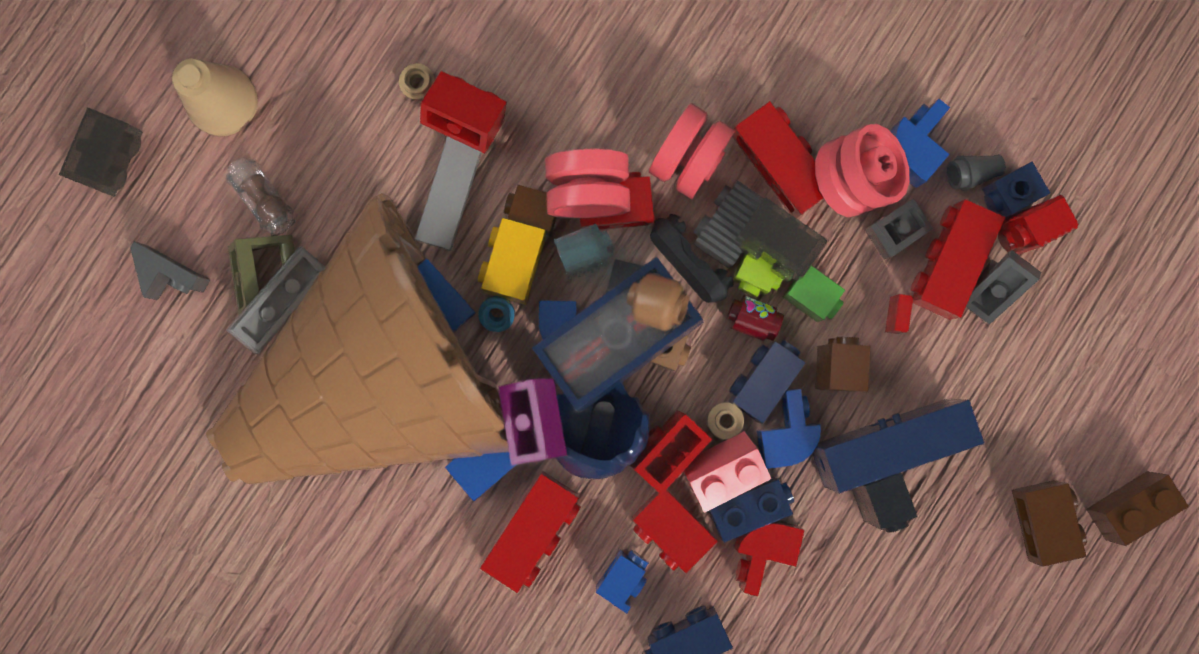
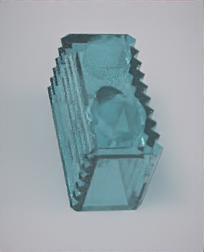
M597 224L554 239L567 277L572 281L575 276L580 278L581 274L587 275L588 271L593 273L594 269L600 270L601 266L607 267L609 257L614 255V247L607 230L600 232Z

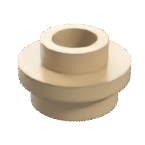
M422 64L407 66L399 76L401 91L412 100H423L435 81L432 71ZM415 78H422L424 80L420 88L412 87V81Z
M726 402L719 403L709 411L707 425L711 433L716 437L730 439L741 432L744 426V416L736 405ZM723 414H729L732 417V424L728 428H723L719 423V419Z

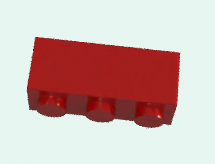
M769 101L734 127L736 131L732 138L793 219L796 220L823 200L824 197L819 190L815 176V160L811 156V146L801 135L797 137L789 127L791 122L784 110L780 107L775 108Z
M966 199L953 206L949 205L940 220V225L943 226L942 232L938 239H933L927 249L925 258L929 259L926 268L924 272L920 271L916 275L911 285V291L914 292L912 297L913 303L949 320L961 318L1005 217Z
M543 471L480 569L516 593L519 592L522 585L530 588L541 570L536 564L544 553L547 556L552 554L561 537L556 535L563 522L570 525L579 512L581 506L576 503L579 499V494Z

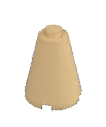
M186 59L175 67L172 75L173 85L189 119L200 130L214 136H229L240 131V128L254 117L258 104L256 88L241 70L230 65L198 59Z

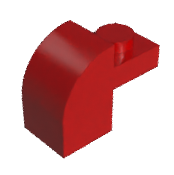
M776 521L737 537L734 549L738 553L746 554L745 560H739L736 570V581L740 582L739 587L743 593L759 596L767 560L797 566L804 529L798 525Z

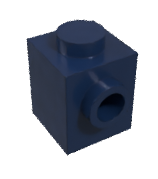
M1033 161L982 188L987 208L1004 217L1010 216L1050 194Z

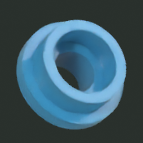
M492 296L482 302L478 311L480 323L487 330L502 332L512 325L515 318V310L511 302L506 298ZM498 308L502 310L503 316L499 318L494 317L491 314V310Z

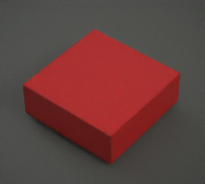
M898 294L890 297L886 333L902 334L909 331L913 305L912 296Z

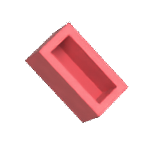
M745 431L700 453L683 471L704 513L771 479L758 448Z

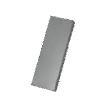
M447 136L415 237L416 241L445 250H452L482 152Z
M298 247L227 328V331L254 354H259L285 324L292 312L298 308L319 273L326 267L306 249Z

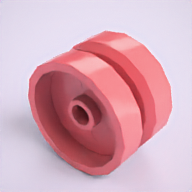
M693 103L689 104L676 122L649 169L651 175L662 182H666L674 176L680 165L684 167L676 183V190L691 200L695 197L704 181L708 182L726 154L724 149L736 131L722 121H718L712 124L704 137H701L700 133L708 119L707 112Z
M868 124L852 131L849 135L840 136L828 141L819 149L815 160V176L821 194L836 213L848 218L899 202L906 195L910 183L909 165L900 142L887 128L879 124Z
M580 149L555 153L545 158L546 179L550 183L557 185L546 193L548 215L564 218H600L625 214L630 211L629 189L618 184L629 177L627 154L606 149Z

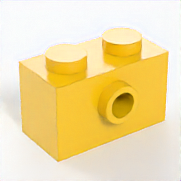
M502 218L499 227H493L488 242V247L493 248L489 262L483 261L478 275V282L483 283L481 289L485 294L503 297L524 305L527 304L546 239L544 229Z

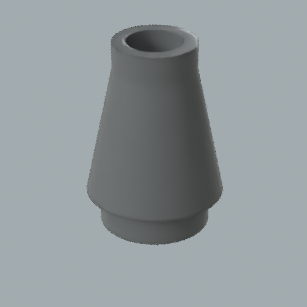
M999 154L993 156H957L954 161H950L947 165V179L953 189L968 191L995 177L1004 175L1006 164L1003 157Z

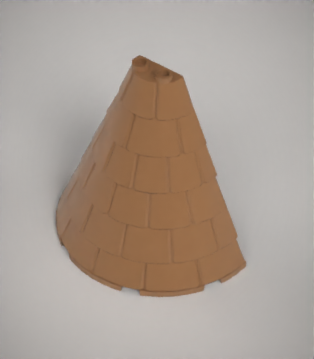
M381 193L369 201L353 229L347 233L326 268L319 273L298 308L292 312L272 346L265 351L244 386L239 388L213 428L206 431L208 441L219 451L225 461L222 463V469L230 481L235 482L240 479L247 484L289 480L294 477L341 474L342 471L388 468V465L426 463L433 460L479 457L482 454L509 452L499 391L494 382L476 375L416 266L425 257L395 203L389 196Z

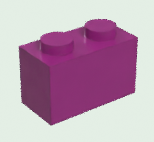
M531 379L498 386L511 465L567 456L554 379Z

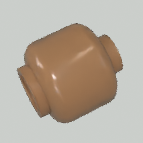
M652 273L644 276L640 283L634 282L627 296V305L632 306L633 319L638 323L662 331L669 330L674 324H681L689 303V296L684 294V287L680 282Z

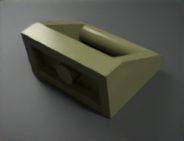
M292 235L235 239L228 246L239 315L259 293L252 251L279 246L283 266L295 252Z

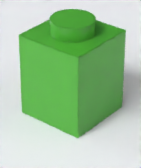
M809 264L802 268L782 297L810 318L819 322L825 320L826 317L831 320L837 314L844 303L840 300V297L845 292V289Z

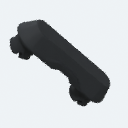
M670 214L666 219H656L650 239L658 250L703 301L711 303L725 300L728 296L727 290L734 285L733 277H726L728 271L718 268L714 272L705 261L698 259L691 251L690 243L682 235L686 231V224L684 221L678 222L681 218L680 216Z

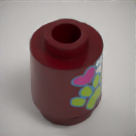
M743 295L740 301L733 300L727 315V320L732 321L731 329L761 341L765 339L774 341L784 319V314L777 312V307Z

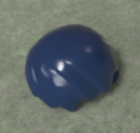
M623 382L583 411H576L565 394L556 395L567 456L556 457V460L569 473L580 478L594 480L611 477L621 473L627 465L633 464L646 447L649 435V412L643 410L638 397L629 396Z

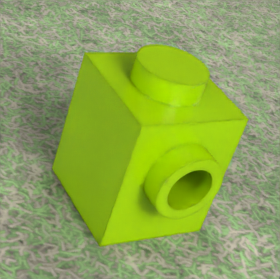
M754 237L743 255L734 274L733 281L739 283L738 289L753 297H758L759 293L766 295L771 289L777 291L786 274V270L781 269L789 252Z

